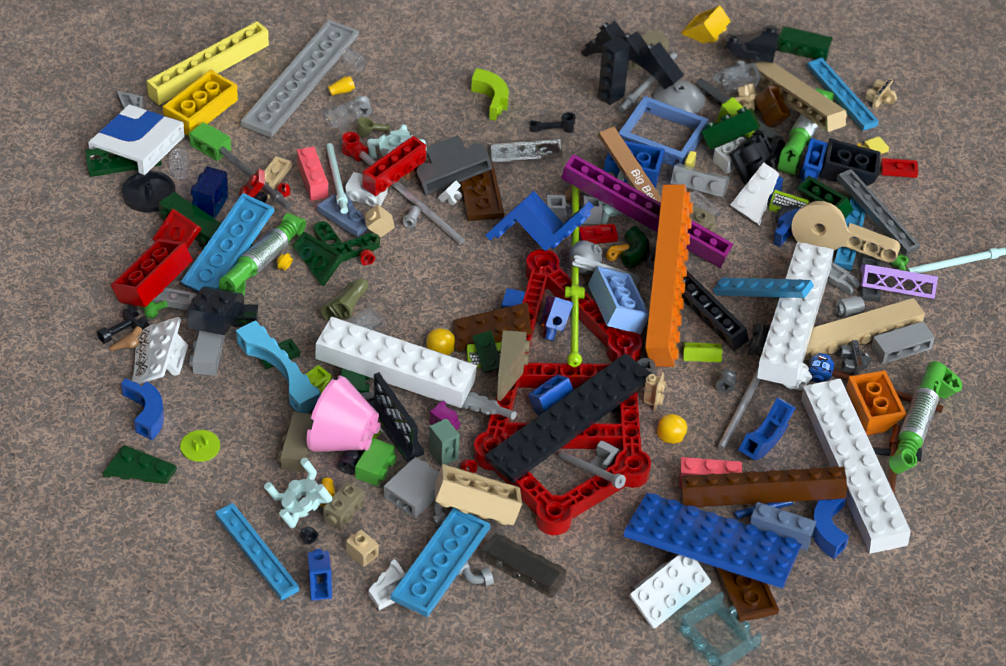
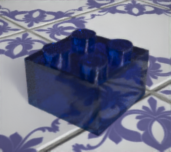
M206 166L203 173L199 174L197 183L192 186L190 194L193 199L192 204L214 219L217 218L229 197L227 171Z

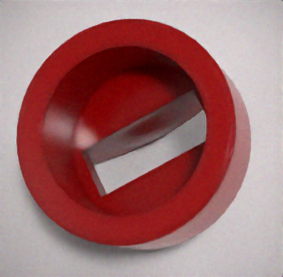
M281 182L276 187V190L283 194V197H288L291 193V188L287 183Z
M365 249L360 252L359 259L365 266L373 264L375 256L372 251Z
M465 459L460 464V469L467 471L466 468H469L468 472L475 474L478 466L475 461Z

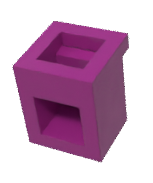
M445 401L440 402L430 411L429 424L433 425L448 419L453 427L458 430L461 422L458 421V415L454 410L446 407Z

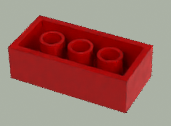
M158 239L111 284V287L120 303L146 307L164 291L193 259L184 242Z

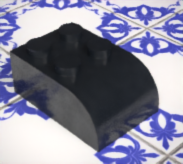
M829 138L820 172L821 178L838 182L836 178L840 173L852 169L866 186L876 181L879 170L880 151Z
M203 286L187 309L188 328L225 335L244 306L243 293Z

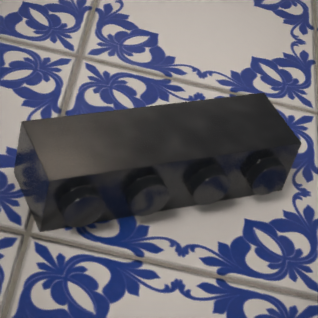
M619 36L614 37L602 46L598 97L609 105L625 96L630 44Z

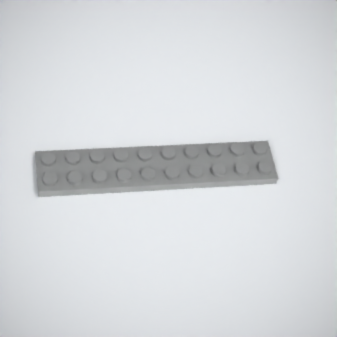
M328 20L241 120V126L272 138L358 37V30Z

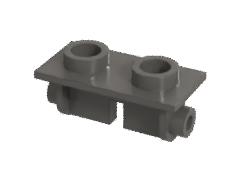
M765 318L759 324L756 323L751 331L753 337L748 344V347H750L749 356L753 352L759 357L762 355L770 330V325H765Z

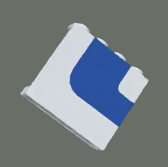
M128 105L88 142L89 149L99 148L135 160L138 163V172L145 175L185 137L184 126L181 121Z

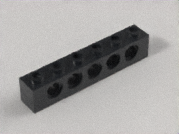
M687 271V276L683 277L685 293H682L681 297L684 303L733 351L749 341L747 328Z

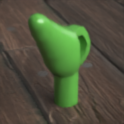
M898 255L896 260L890 263L898 268V270L906 271L905 267L909 262V258L904 255Z
M166 300L158 303L151 301L146 307H141V309H143L147 318L153 319L157 316L158 310L168 307V303Z

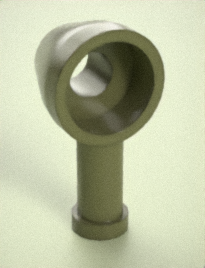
M361 117L357 121V134L360 137H367L373 130L389 133V124H376L371 119Z

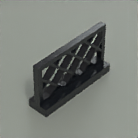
M380 372L375 373L374 400L368 403L379 414L378 422L381 423V427L406 462L424 455V449L418 442V426Z

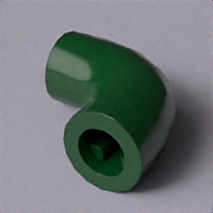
M637 226L631 227L624 236V239L631 245V248L620 254L621 261L627 269L633 268L644 261L650 250L648 238Z

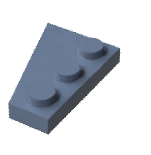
M337 193L317 205V212L356 237L369 230L366 226L364 215L355 209L350 199H347L348 212L345 214L341 213L340 206L337 204Z

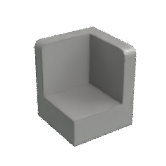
M601 440L597 445L596 456L590 464L603 470L615 464L619 449Z

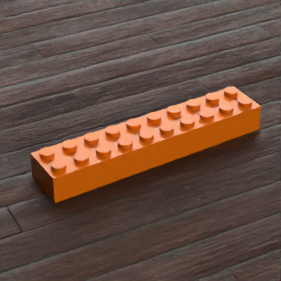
M685 184L663 185L645 347L649 359L655 362V367H675V360H678L679 350L676 347L677 343H680L678 327L682 325L680 310H683L684 301L681 297L682 293H685L683 277L687 276L685 261H688V250H686V247L690 244L688 229H691L692 221L689 217L690 213H693V202H690V192H687Z

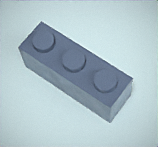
M757 502L750 525H754L758 530L764 532L773 531L783 538H794L798 543L802 544L801 549L808 550L814 534L816 521Z

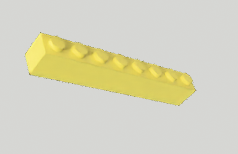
M257 21L147 80L148 97L156 104L161 105L177 96L209 70L219 73L269 46L268 29Z

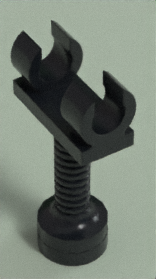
M131 305L123 310V319L125 321L109 329L103 327L97 330V336L103 344H106L112 340V335L130 326L133 329L136 326H139L142 330L150 325L148 323L150 320L146 316H142L137 321L135 318L139 316L137 312L139 309L135 305Z

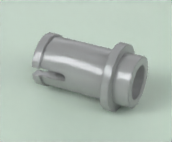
M411 206L407 215L403 217L405 227L412 228L417 224V218L421 213L419 207Z

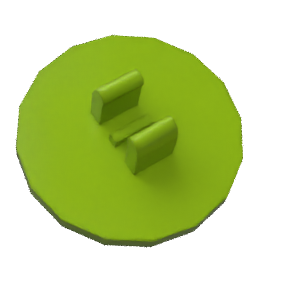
M196 430L184 436L181 441L180 450L187 459L195 462H204L218 454L220 440L210 431Z

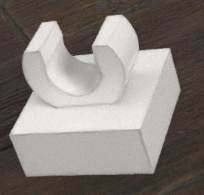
M455 181L438 199L444 202L448 198V202L454 205L457 202L454 197L458 200L463 197L459 191H456L461 185Z

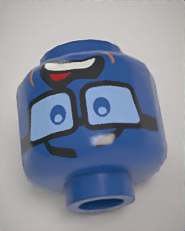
M819 353L813 356L808 365L812 381L815 383L829 381L835 365L829 355Z

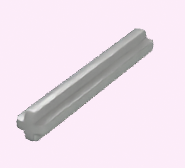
M574 255L571 259L573 266L594 272L596 267L599 266L630 274L635 285L640 281V276L588 258Z

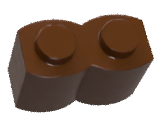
M768 86L755 97L756 106L762 112L763 122L768 127H777L790 117L789 108L784 102L783 95L777 86Z

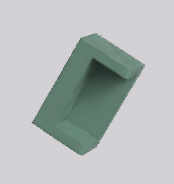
M448 419L429 426V452L441 467L442 464L447 465L459 459L460 434Z

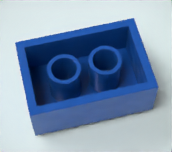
M624 141L656 188L663 166L665 149ZM608 152L604 171L613 173L617 178L620 169Z

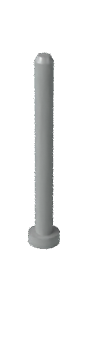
M564 451L558 453L560 459L612 482V486L618 489L622 488L625 484V476L620 473L614 475Z

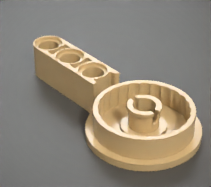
M811 202L800 208L792 220V233L796 241L800 243H808L834 250L839 247H847L889 263L896 260L900 250V244L895 239L852 223L847 227L842 212L828 202Z

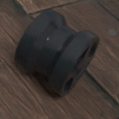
M347 450L343 453V459L339 461L338 468L343 473L354 475L355 466L360 460L361 455L356 451Z

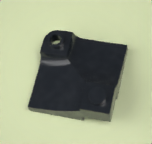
M767 25L766 27L763 26L761 31L742 35L727 34L724 49H729L733 54L742 58L773 63L780 29Z

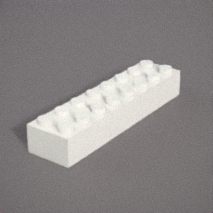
M334 317L330 318L316 342L315 359L374 378L375 373L380 372L388 384L441 402L445 401L447 404L459 408L463 406L476 378L477 365Z

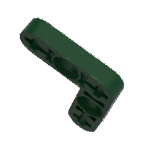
M320 221L314 225V235L318 240L327 244L326 241L328 240L335 241V243L327 245L345 256L342 262L359 256L362 250L374 251L380 247V236L376 233H368L342 243L329 223ZM358 246L360 249L353 250L351 247Z

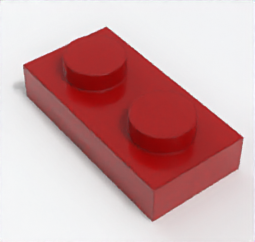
M882 158L881 175L917 178L918 162L917 160Z
M258 169L255 174H252L247 184L241 187L239 196L244 193L254 198L265 185V171Z
M615 223L579 227L580 241L585 240L594 244L618 242Z

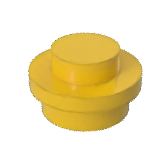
M289 253L281 254L276 263L279 270L283 269L286 271L292 264L293 258L290 257Z

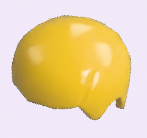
M433 329L426 338L427 349L448 356L455 349V337L448 329Z
M676 414L664 415L657 426L658 437L664 442L671 444L683 441L688 428L686 420Z

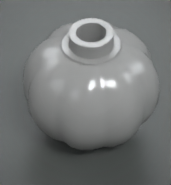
M585 240L577 242L569 252L570 267L571 257L574 255L602 263V250L600 246ZM579 268V273L583 275H592L594 273Z

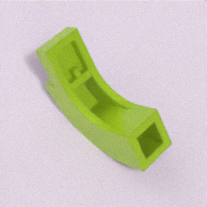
M476 68L472 77L471 92L485 94L492 99L489 120L496 121L498 115H502L503 110H508V86L498 75Z

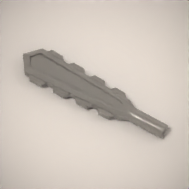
M469 392L461 407L465 409L471 408L475 412L481 411L482 414L486 415L499 414L511 419L516 417L515 411L500 407L497 401L493 399L488 400V397L479 396L475 392Z

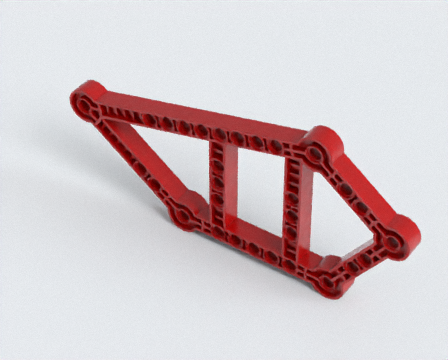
M538 249L532 251L526 258V277L529 282L523 303L527 302L530 313L532 334L526 335V340L530 341L529 350L546 288L555 297L571 302V298H565V287H571V278L559 267L558 256L550 250ZM585 293L584 299H579L578 319L607 347L606 354L608 359L613 363L626 353L638 362L642 348L641 337L634 332L607 326L597 303ZM528 363V365H524V371L504 398L501 401H497L500 407L513 411L519 388H538L557 374L568 377L572 388L577 389L610 364L581 363L577 367H572L568 363ZM637 392L618 406L620 424L594 423L560 448L597 449V445L602 440L621 450L616 456L615 464L605 469L614 475L620 473L625 476V484L619 489L612 486V482L597 475L562 496L552 495L530 472L526 473L516 482H510L485 461V455L528 423L510 422L511 418L499 414H491L487 431L479 434L474 442L473 457L477 465L485 470H494L505 483L520 487L521 499L536 514L537 527L543 533L551 536L566 533L571 527L573 518L625 487L637 488L646 484L649 480L651 469L650 457L641 450Z

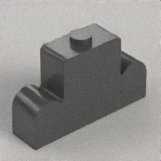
M455 136L427 147L426 151L430 163L421 164L417 168V174L424 193L427 195L448 187L455 181L466 180L493 168L490 157L482 144H472L466 150L460 137Z

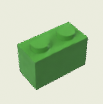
M205 122L189 133L190 146L216 161L223 157L219 152L221 147L224 146L228 151L231 150V137Z
M373 438L370 448L367 451L365 450L355 466V478L378 486L381 480L384 481L386 479L388 468L396 462L395 446Z

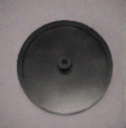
M148 171L145 175L140 173L134 174L125 181L122 188L123 200L126 205L133 210L146 213L159 211V202L173 192H176L173 180L166 174L157 171Z

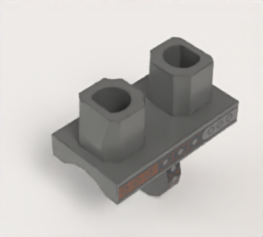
M852 340L850 345H841L839 348V357L848 358L842 361V372H850L854 376L858 375V371L866 369L872 361L869 354L860 351L858 340Z

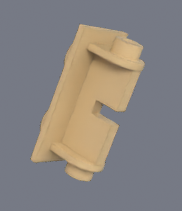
M662 373L661 377H657L654 374L646 377L643 401L647 405L654 406V412L658 405H662L664 400V394H662L666 386V382L663 381L664 373Z

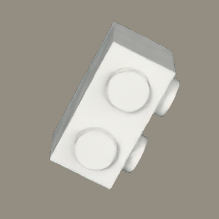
M741 136L714 150L713 162L726 174L736 169L729 154L744 143L746 139Z

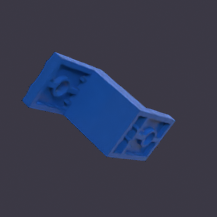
M533 191L485 236L489 240H492L494 237L498 239L518 221L544 251L550 247L554 249L574 229L587 220L592 214L590 210L594 206L588 201L563 223Z

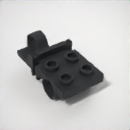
M754 131L749 139L729 154L743 184L746 185L763 163L769 167H774L775 164L779 163L781 152L786 144L782 136L767 139L765 132Z

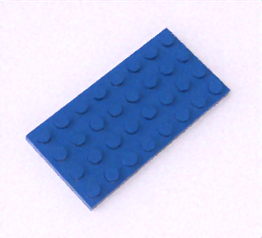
M654 493L645 494L625 528L623 537L782 589L802 545L794 538H783L773 531L764 532L758 530L754 525H746L732 518L721 517L714 512H706L695 506H684L676 500L665 499Z

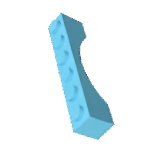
M255 320L237 329V344L247 355L269 362L283 374L289 385L290 406L296 412L308 413L314 410L321 396L319 389L313 387L307 375H303L299 371L295 362L292 363L286 351L279 348L276 340L268 335L265 327L260 326Z

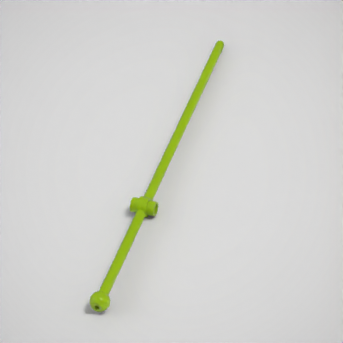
M572 185L573 216L579 210V188ZM579 227L572 232L571 248L579 242ZM571 264V287H565V298H571V302H573L571 308V353L567 356V363L572 367H577L582 362V357L578 353L579 299H584L585 287H579V267Z

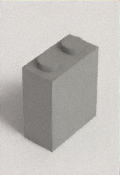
M415 457L384 485V498L415 519L435 500V483L440 471H436L428 463Z

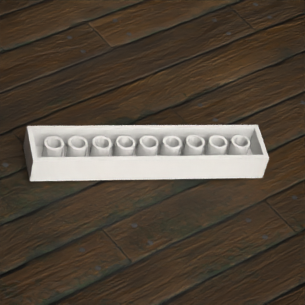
M797 242L786 279L811 280L814 286L805 298H779L759 361L758 379L796 387L831 269L834 249Z
M841 379L803 386L802 403L830 466L845 468L848 494L846 502L868 552L874 553L908 546L910 528Z

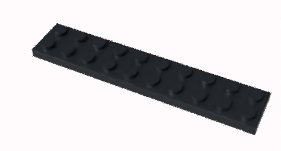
M625 353L485 455V461L510 482H516L645 386L646 377L652 373Z

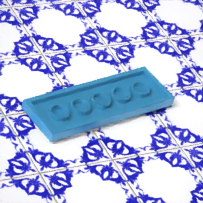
M242 193L182 279V285L197 293L203 286L219 288L220 278L238 263L239 257L249 249L275 211L274 208Z
M453 508L392 592L391 600L428 618L489 531L490 523L468 513H463L457 508Z

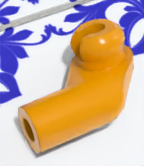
M628 244L611 246L606 252V258L609 261H615L621 252L629 249Z

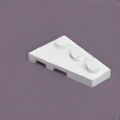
M763 163L730 204L731 207L757 225H760L763 212L767 208L769 196L772 194L778 179V172Z

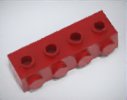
M415 136L407 139L362 172V188L375 197L384 192L389 186L398 182L400 178L424 163L426 160V144Z

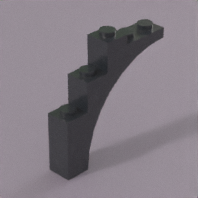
M615 20L610 24L606 22L601 25L594 41L593 39L588 41L584 45L586 48L581 51L584 57L602 53L603 44L619 36L630 44L628 60L645 69L658 81L664 90L684 76L660 42L654 45L652 43L647 45L638 31L630 34V32L625 34Z

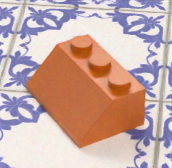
M886 370L849 376L846 392L866 435L884 433L906 417V412Z

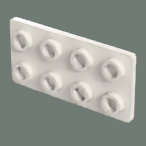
M179 317L151 325L149 371L135 381L138 384L163 377L166 369L172 375L180 374L188 344L177 333L181 322Z
M678 555L673 560L660 565L634 586L635 590L629 596L651 628H656L708 586L711 580L697 560Z

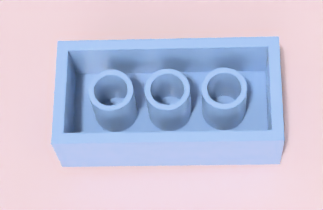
M597 266L588 286L606 325L641 334L649 319V312L631 275Z

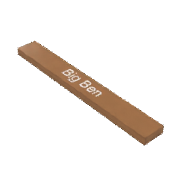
M611 127L599 132L598 137L630 186L661 203V196L616 128Z

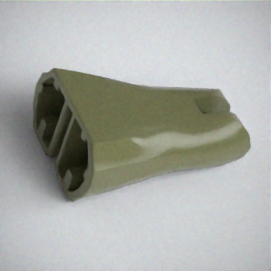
M358 279L350 282L342 292L320 307L321 316L328 322L331 317L340 320L351 318L357 301L368 289L367 280Z

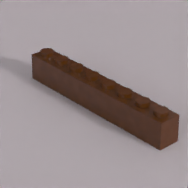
M837 466L681 476L684 506L706 507L757 504V502L775 503L847 498L845 468Z

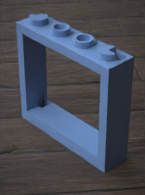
M644 96L619 134L624 141L664 148L663 163L674 167L678 163L685 165L689 152H694L704 137L701 131L705 129L704 125L708 124L709 119ZM644 112L695 129L682 151L630 132Z

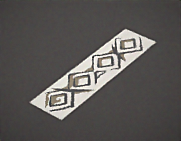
M151 325L143 329L142 333L138 336L140 343L136 346L133 382L149 371Z

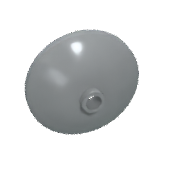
M678 80L665 90L659 85L653 94L654 100L693 114L699 113L705 104V96L700 91V88L683 80Z

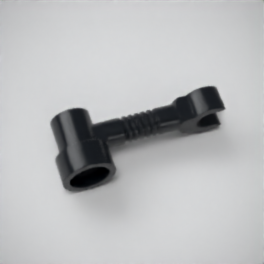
M572 112L562 114L561 122L542 123L541 121L531 120L529 121L531 126L530 132L536 133L545 129L564 128L565 132L572 133L576 123L575 114Z

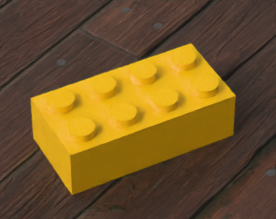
M209 70L163 106V116L183 122L184 134L189 136V133L201 123H210L238 101L237 84Z

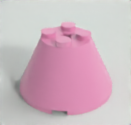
M338 376V380L332 379L316 403L311 419L314 420L312 430L308 429L307 447L313 452L363 449L367 451L371 446V439L374 433L377 434L381 427V423L378 422L379 414L347 378Z

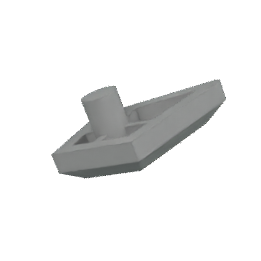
M121 91L117 92L123 109L128 105L143 109V96Z

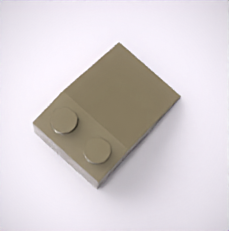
M503 330L497 401H501L523 374L524 365H528L529 354L525 352H529L530 341L526 340V332Z

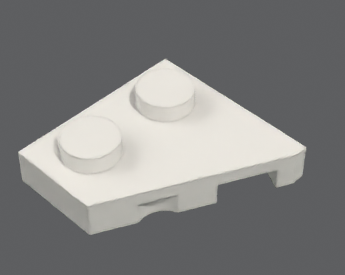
M395 559L391 561L387 571L383 572L379 576L378 581L368 590V595L378 610L395 603L391 600V594L405 576V572Z

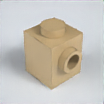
M376 205L364 214L367 228L380 237L395 228L392 215L379 205Z
M360 530L347 539L346 553L362 567H365L379 556V544L363 530Z

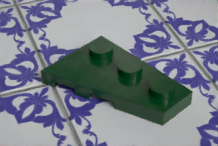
M304 231L293 245L322 286L326 285L345 258L339 251Z
M123 445L103 472V477H121L124 480L132 478L141 479L143 482L167 484L176 472L177 465Z

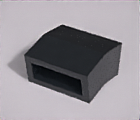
M244 304L233 322V327H243L255 320L258 322V305Z

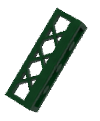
M99 148L85 150L90 177L138 169V163L135 160L120 155L109 156L111 152ZM92 155L100 156L98 159L90 160ZM161 160L154 167L162 166Z

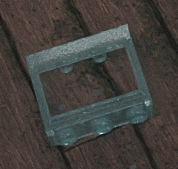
M722 592L681 616L680 630L685 637H689L693 641L695 648L706 655L711 666H728L753 649L760 648L762 637L760 633L754 636L750 634V624L748 621L745 620L740 623L736 619L737 610L734 606L727 609L723 605L724 594ZM714 612H717L743 641V643L722 656L694 627L696 623Z

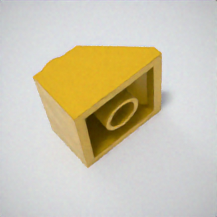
M719 5L697 14L682 30L681 34L703 44L713 43L719 39V34L727 30L726 26L731 21Z

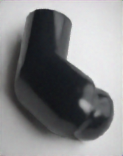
M799 205L782 206L775 216L776 223L778 224V220L783 214L799 209Z

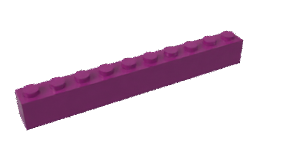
M575 154L571 156L564 167L561 179L658 233L660 202ZM692 221V227L688 229L690 244L687 245L686 249L721 268L734 244Z

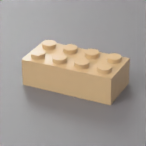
M442 464L435 483V502H438L443 507L451 506L457 508L463 513L471 512L477 514L483 519H494L502 525L515 524L522 505L520 487Z

